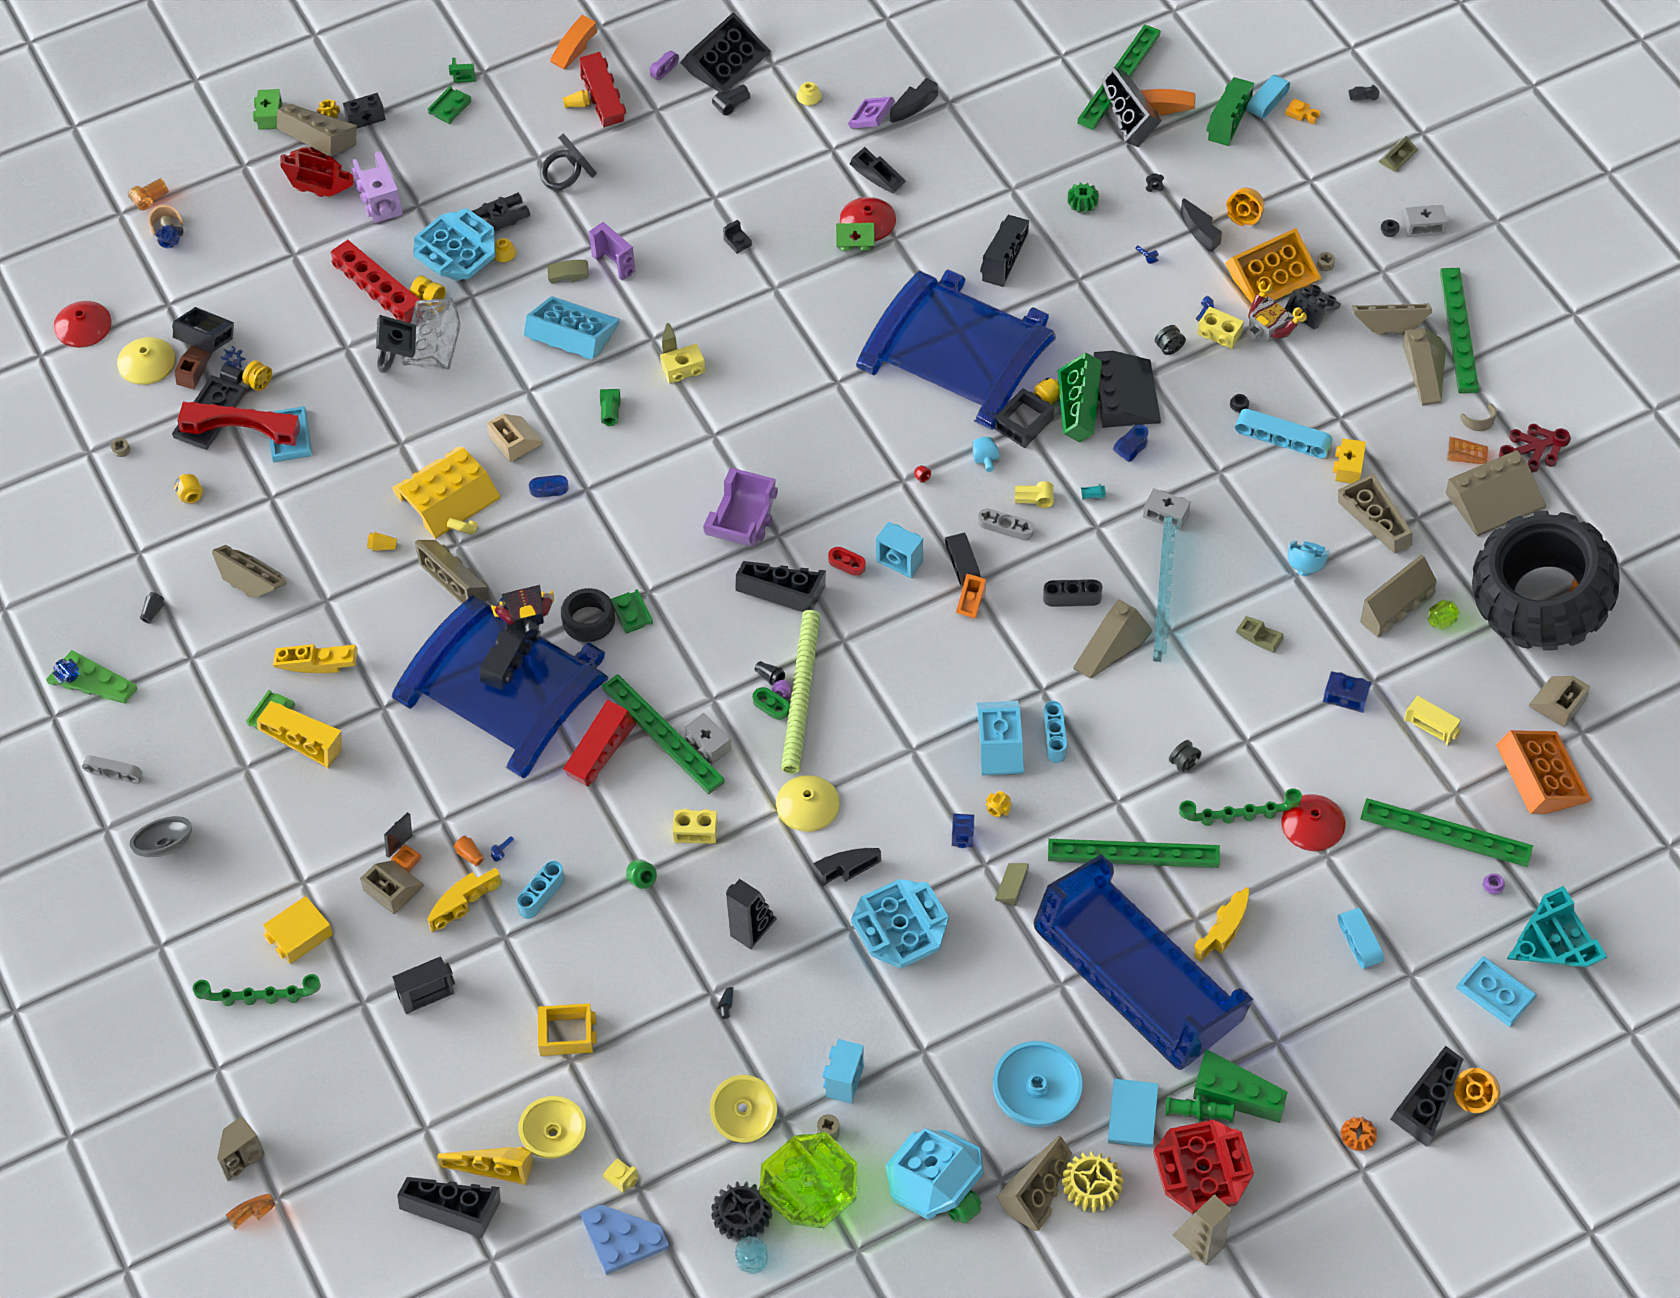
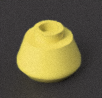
M813 82L803 83L797 92L798 101L807 106L815 105L822 97L820 89Z

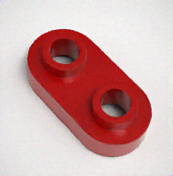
M834 547L828 552L829 564L850 575H861L866 569V561L861 555L843 547Z

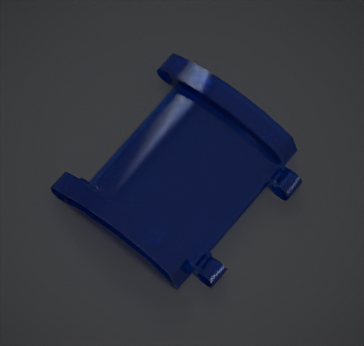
M947 269L938 282L935 277L919 270L903 286L883 313L859 355L856 368L871 375H876L883 361L981 405L974 422L993 430L994 417L1008 404L1014 391L1036 359L1056 339L1054 331L1045 327L1049 314L1032 307L1027 316L1024 315L1021 320L961 293L960 291L966 281V278L961 274Z
M472 595L456 608L426 640L399 679L392 692V699L408 709L416 705L422 693L515 749L505 768L524 779L530 774L550 740L571 713L594 690L608 681L609 677L596 668L602 663L605 651L588 642L580 652L573 656L540 636L538 642H534L530 654L524 657L520 669H516L512 681L509 684L507 683L503 690L480 682V667L491 647H495L497 636L500 631L504 632L507 623L500 617L494 616L489 604Z

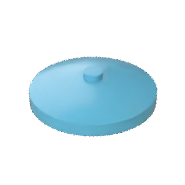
M1029 1041L1018 1044L1009 1049L996 1065L993 1075L995 1099L1001 1110L1008 1117L1025 1126L1048 1127L1058 1124L1073 1113L1081 1098L1083 1082L1076 1061L1064 1049L1052 1043Z

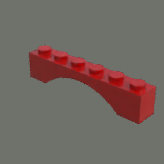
M183 401L177 419L180 432L201 434L218 427L242 426L262 432L276 444L292 446L296 445L300 431L298 415L241 409L232 406H217L215 404H200L197 402Z

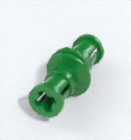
M1199 1094L1196 1101L1192 1099H1174L1171 1096H1167L1165 1114L1166 1116H1170V1114L1184 1115V1117L1194 1116V1118H1198L1199 1123L1204 1122L1205 1118L1210 1120H1229V1123H1233L1235 1103H1231V1105L1219 1104L1217 1102H1208V1099L1202 1102L1201 1095Z

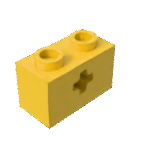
M1342 438L1341 446L1337 445L1335 457H1339V461H1334L1333 473H1336L1335 481L1351 484L1360 480L1366 446L1365 441Z

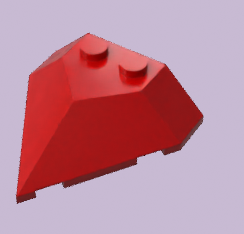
M305 146L291 151L290 155L282 154L280 156L282 170L291 185L298 191L312 192L319 197H331L353 186V175L350 172L343 171L341 169L342 165L335 159L313 147L308 148Z

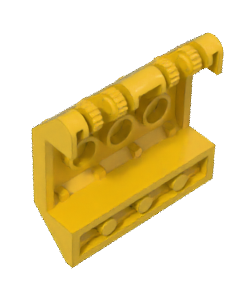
M464 447L454 448L444 455L445 458L435 460L420 469L418 473L412 474L411 479H404L401 483L392 487L393 492L401 501H404V497L421 515L424 527L435 539L452 529L447 527L449 518L465 521L500 499V495L488 473Z

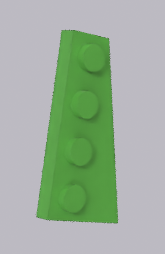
M73 650L67 654L46 679L47 683L51 685H62L63 688L70 690L74 688L81 690L85 694H97L101 698L124 704L138 689L136 684Z

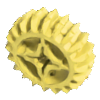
M1091 1151L1089 1157L1082 1153L1081 1159L1074 1157L1073 1163L1068 1162L1067 1170L1063 1171L1062 1185L1065 1186L1063 1192L1064 1194H1069V1202L1075 1200L1074 1206L1076 1208L1083 1205L1085 1212L1088 1207H1092L1091 1210L1094 1213L1096 1207L1103 1211L1105 1210V1204L1111 1207L1113 1206V1201H1118L1119 1194L1123 1191L1121 1185H1123L1124 1179L1121 1177V1169H1117L1118 1164L1116 1162L1110 1163V1156L1103 1159L1102 1153H1099L1098 1157H1096ZM1100 1171H1102L1103 1173H1105V1174L1108 1176V1178L1110 1179V1181L1107 1180L1106 1177H1103V1176L1100 1174ZM1094 1176H1096L1094 1183H1092V1187L1090 1188V1183L1094 1179ZM1075 1183H1078L1079 1186L1083 1187L1086 1190V1193L1082 1192L1076 1186Z

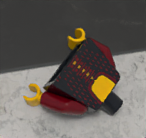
M540 585L503 593V602H499L500 605L498 606L491 605L495 617H500L506 623L513 624L516 630L525 629L526 635L532 636L538 633L537 625L544 623V617L548 615L552 603L555 601L554 592L551 590L550 593H544V591H541Z

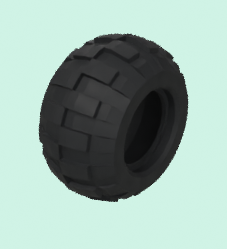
M1536 511L1534 516L1524 518L1521 515L1507 521L1505 528H1499L1490 534L1484 543V550H1480L1475 559L1472 588L1475 603L1480 614L1485 620H1488L1489 626L1503 639L1505 637L1507 639L1511 638L1516 646L1529 649L1532 646L1542 647L1543 651L1558 650V646L1567 643L1571 646L1585 641L1586 634L1593 631L1597 632L1608 618V612L1613 610L1619 595L1620 572L1617 557L1612 546L1607 540H1603V535L1592 524L1584 521L1579 522L1575 515L1560 512L1558 515H1549L1548 511ZM1542 567H1555L1565 570L1579 584L1567 595L1552 600H1532L1522 597L1515 592L1517 583L1524 575Z

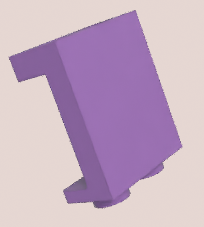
M604 222L589 231L592 257L598 260L606 254L617 264L618 276L621 281L630 277L636 271L633 246Z

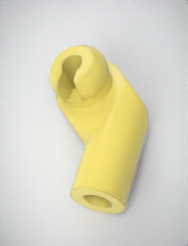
M449 518L447 527L471 535L477 531L478 524L473 520L466 523Z

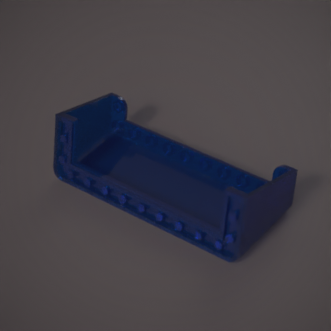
M1100 854L1047 885L1034 918V928L1176 1069L1182 1070L1205 1053V1049L1211 1048L1244 1020L1253 998L1241 988L1234 990L1231 996H1229L1179 946L1161 931L1150 918L1141 912L1134 903L1111 883L1114 875L1113 864Z

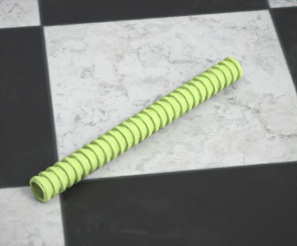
M806 610L802 615L788 715L789 720L785 737L786 742L784 744L781 769L789 774L798 773L800 770L811 678L821 616L820 613L814 610Z

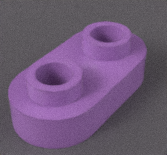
M672 50L664 53L657 62L651 65L650 76L656 80H661L676 67L679 55Z

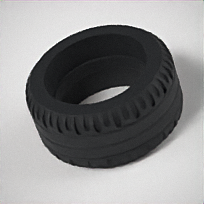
M595 588L578 589L565 598L561 606L563 628L571 638L580 642L601 640V638H604L611 632L615 623L612 600L607 594ZM585 607H595L604 612L600 619L592 623H580L572 618L575 612Z

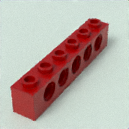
M348 239L330 251L332 265L344 272V275L349 280L352 279L359 289H364L371 299L377 300L384 310H389L395 319L410 323L424 313L422 302L418 297Z

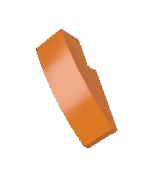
M581 15L560 41L550 62L565 70L587 48L586 43L597 33L596 22Z
M1176 89L1140 90L1160 116L1195 109L1196 95L1193 92Z

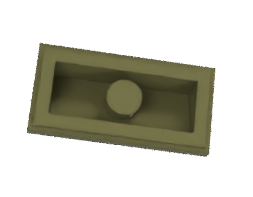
M1405 136L1379 160V163L1396 172L1418 149Z
M666 323L662 337L663 354L677 349L676 336L669 323Z
M1008 863L995 898L996 901L1016 906L1029 871V864Z

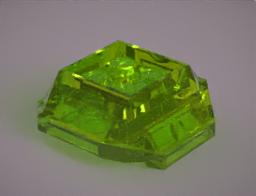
M827 1132L794 1135L761 1164L759 1193L790 1224L824 1229L857 1199V1161ZM807 1181L814 1182L811 1186L804 1185Z

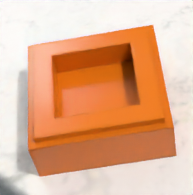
M404 844L391 860L410 872L422 857L421 854Z

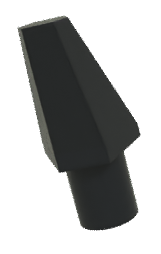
M734 987L726 988L716 1006V1009L721 1011L722 1019L730 1017L729 1009L732 1007Z

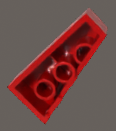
M596 52L580 57V78L585 82L584 86L589 91L592 104H597L595 105L596 113L604 128L624 122V114L627 112L624 103H620L619 99L621 97L618 88H614V77L607 70L609 67L606 57L603 58L601 52Z
M608 699L606 700L564 766L563 770L567 776L587 787L596 780L599 772L637 725L628 710Z

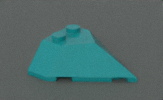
M1562 886L1543 896L1537 910L1533 913L1519 936L1515 947L1509 953L1507 960L1590 967L1607 959V955L1598 940H1592L1574 911V901L1566 888Z

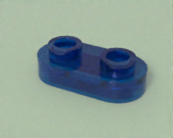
M562 475L536 477L529 482L530 494L537 498L560 496L569 489L568 480Z

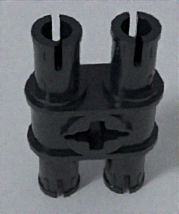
M519 192L505 198L500 196L498 199L489 203H483L482 207L472 210L480 218L489 219L486 222L492 225L496 232L509 225H515L516 221L531 216L527 205L512 211L509 210V208L523 203Z

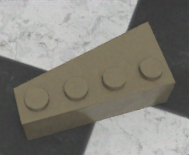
M287 104L277 109L278 130L328 156H333L356 145L357 125L294 104Z

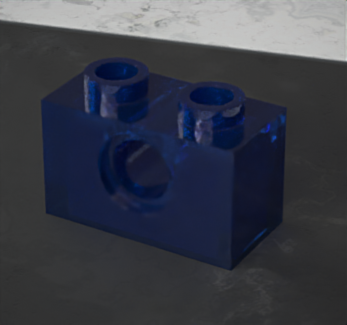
M1331 671L1323 702L1363 713L1372 682L1363 678L1348 676L1342 672Z

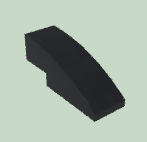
M925 78L917 89L910 86L891 107L890 122L895 123L911 117L931 104L938 97V83Z
M866 147L854 155L850 161V165L857 172L875 185L891 193H894L906 183V180L881 156L876 158Z
M1183 198L1181 215L1188 230L1203 247L1212 252L1221 244L1222 231L1212 225L1213 217Z
M879 848L851 849L824 857L813 863L814 875L822 886L840 876L847 882L880 863L881 850Z

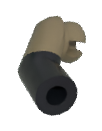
M170 216L161 217L160 225L164 233L176 236L183 235V227L174 226Z

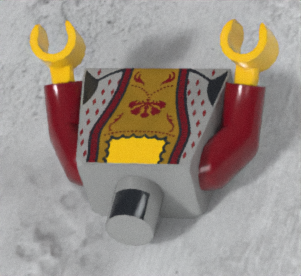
M1265 281L1259 283L1260 293L1256 294L1249 310L1250 329L1247 330V335L1252 340L1260 336L1268 342L1274 339L1287 338L1298 326L1297 323L1305 321L1307 316L1304 312L1301 316H1298L1302 312L1301 308H1296L1292 315L1269 296L1265 298V294H1269L1272 291V287L1269 284L1268 288L1263 290Z

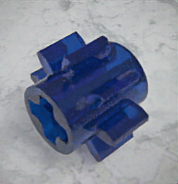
M171 225L162 226L155 235L158 237V244L166 249L178 245L180 237H178L179 232Z
M234 346L231 347V350L224 349L226 353L220 357L226 361L224 364L242 368L241 362L246 360L245 357L240 356L243 351L239 349L236 352ZM234 354L237 357V359H234L233 362H231L229 358H231Z
M71 658L68 661L60 659L53 667L54 672L52 674L60 684L64 681L72 683L79 675L77 672L79 668Z

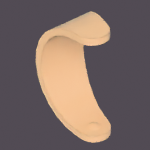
M169 205L156 206L151 210L148 218L153 235H155L154 223L163 216L174 217L179 220L181 225L183 224L178 211Z

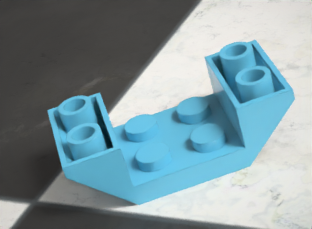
M1018 701L976 702L980 735L981 774H1024L1023 740Z

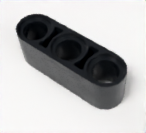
M966 533L945 537V545L960 586L964 585L966 574L981 577Z
M1095 579L1051 580L1044 585L1043 601L1047 606L1051 607L1095 606L1102 600L1103 586L1100 581Z

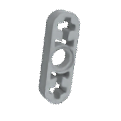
M988 508L981 510L978 514V524L984 529L1021 540H1029L1034 535V525L1029 520ZM1008 521L1012 525L1010 527H1003L1001 523Z
M92 755L86 756L82 764V768L88 773L129 783H138L142 775V770L135 765Z

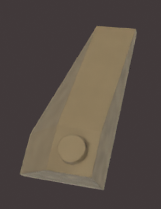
M1425 328L1406 330L1403 348L1421 405L1441 403L1446 354L1441 337Z
M1118 599L1105 616L1073 669L1090 679L1108 668L1118 658L1122 659L1132 649L1139 648L1152 633L1151 627L1136 608Z
M1061 1136L1056 1137L1017 1173L996 1197L1010 1217L1034 1231H1039L1049 1218L1052 1211L1050 1205L1053 1197H1057L1059 1192L1057 1186L1060 1177H1063V1171L1067 1169V1164L1072 1156L1071 1150Z

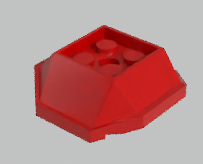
M1215 1120L1170 1128L1153 1151L1165 1195L1191 1214L1200 1209L1214 1194L1228 1207L1236 1206L1254 1176L1242 1132L1234 1128L1231 1129ZM1204 1166L1208 1170L1200 1171L1197 1167Z

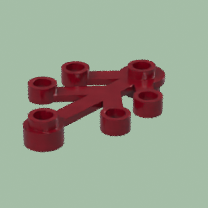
M1530 424L1527 434L1522 433L1518 429H1513L1509 436V439L1514 443L1521 440L1529 444L1517 448L1511 445H1503L1500 448L1499 457L1516 450L1520 455L1535 451L1532 459L1527 464L1531 472H1537L1540 465L1539 461L1545 448L1553 445L1551 452L1545 458V464L1553 467L1557 463V455L1561 447L1567 446L1570 443L1571 437L1569 432L1563 428L1556 429L1553 432L1541 428L1537 424ZM1538 435H1541V436L1546 437V439H1543V440H1542V439H1539V438H1536V437H1537Z

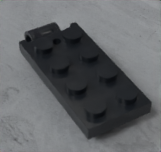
M224 364L220 370V378L211 375L194 402L237 407L247 392L246 387L239 385L243 381L244 370ZM177 425L172 432V436L177 440L208 450L222 427L207 430L201 434L180 432L179 425Z

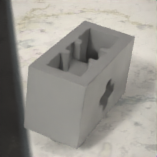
M1430 205L1406 208L1404 224L1407 236L1417 237L1445 234L1447 218L1444 206Z
M1153 488L1144 505L1143 518L1180 531L1189 515L1191 501Z
M705 713L685 726V740L691 746H695L699 754L705 760L708 759L712 764L732 750L731 739Z

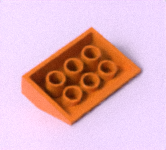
M1510 730L1496 744L1530 814H1548L1585 804L1592 800L1557 731Z

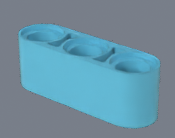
M1273 74L1251 98L1246 110L1261 119H1265L1287 94L1291 83Z
M1049 701L1044 706L1043 717L1047 756L1050 761L1060 763L1066 758L1067 748L1063 708L1059 702Z
M558 861L547 862L519 894L517 904L519 913L523 918L530 919L535 917L563 884V867Z
M1355 908L1338 914L1339 926L1360 967L1365 969L1384 962L1382 949L1361 909Z

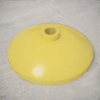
M144 337L130 342L122 349L118 356L117 365L120 374L127 381L146 385L156 383L167 377L175 366L176 356L172 346L165 340L156 337Z
M812 775L799 776L788 781L780 789L776 800L777 812L781 820L792 829L803 832L817 831L828 826L837 816L840 804L835 787L827 780Z
M736 1075L724 1080L716 1088L710 1101V1116L715 1128L721 1135L735 1142H752L763 1137L773 1126L777 1115V1102L773 1091L764 1081L751 1075ZM742 1103L747 1106L744 1112L738 1109V1106Z
M560 1096L543 1097L532 1102L523 1111L518 1124L519 1137L524 1147L531 1151L532 1154L547 1159L560 1158L573 1152L583 1141L586 1132L585 1117L580 1107L567 1098ZM553 1132L557 1133L556 1136H550Z

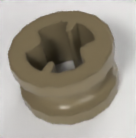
M1329 252L1321 253L1318 256V268L1322 271L1332 270L1335 262L1334 255Z
M124 438L115 439L111 444L114 455L118 457H124L130 452V446ZM122 445L124 446L123 449H121V448H120V450L117 449V447H119V446H120V447H122Z

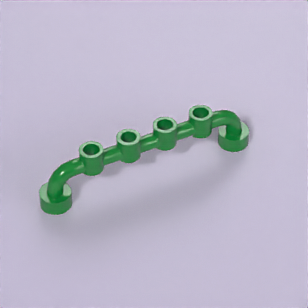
M1291 788L1285 793V803L1276 804L1269 801L1264 806L1247 804L1244 808L1237 809L1226 806L1220 811H1213L1207 808L1202 813H1196V804L1194 802L1185 800L1179 806V814L1188 821H1201L1205 826L1212 825L1216 819H1222L1223 822L1230 824L1234 821L1235 817L1242 816L1246 821H1253L1256 815L1264 814L1268 819H1273L1278 812L1288 811L1293 807L1299 806L1302 794L1298 789Z
M309 974L302 980L303 988L290 985L286 989L276 990L274 987L269 986L264 990L254 991V989L248 987L243 991L232 992L230 989H223L221 992L214 993L211 992V986L208 981L198 980L193 984L192 989L198 999L222 1001L225 1006L233 1005L235 1000H244L245 1004L253 1005L257 999H265L267 1003L274 1004L279 998H287L289 1002L296 1003L300 997L310 996L318 992L321 988V983L317 975Z

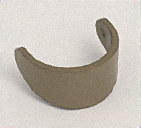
M1488 404V409L1492 415L1490 418L1474 420L1468 418L1465 414H1461L1460 418L1469 429L1485 431L1493 426L1497 410L1493 404Z

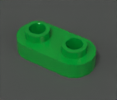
M760 687L753 692V704L772 718L781 720L789 715L788 701L772 690Z

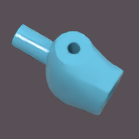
M981 437L973 441L975 463H985L987 472L994 470L992 461L999 459V451L991 437Z

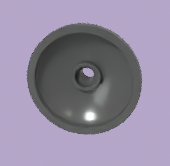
M180 816L155 820L143 826L132 836L130 848L134 854L147 858L169 855L179 849L189 839L192 833V825L187 818Z

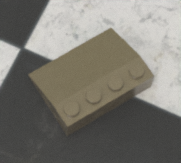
M1517 450L1448 479L1446 494L1476 536L1506 525L1507 521L1521 515L1524 517L1546 508V503L1532 472Z

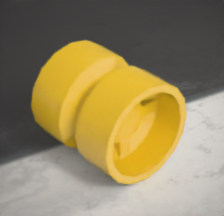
M420 275L413 281L410 292L424 304L437 308L445 298L446 287Z

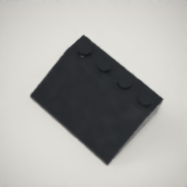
M732 12L689 51L680 63L698 80L718 92L727 93L764 59L771 50Z
M1113 350L1094 352L1093 357L1102 361L1098 391L1102 428L1161 423L1151 359Z

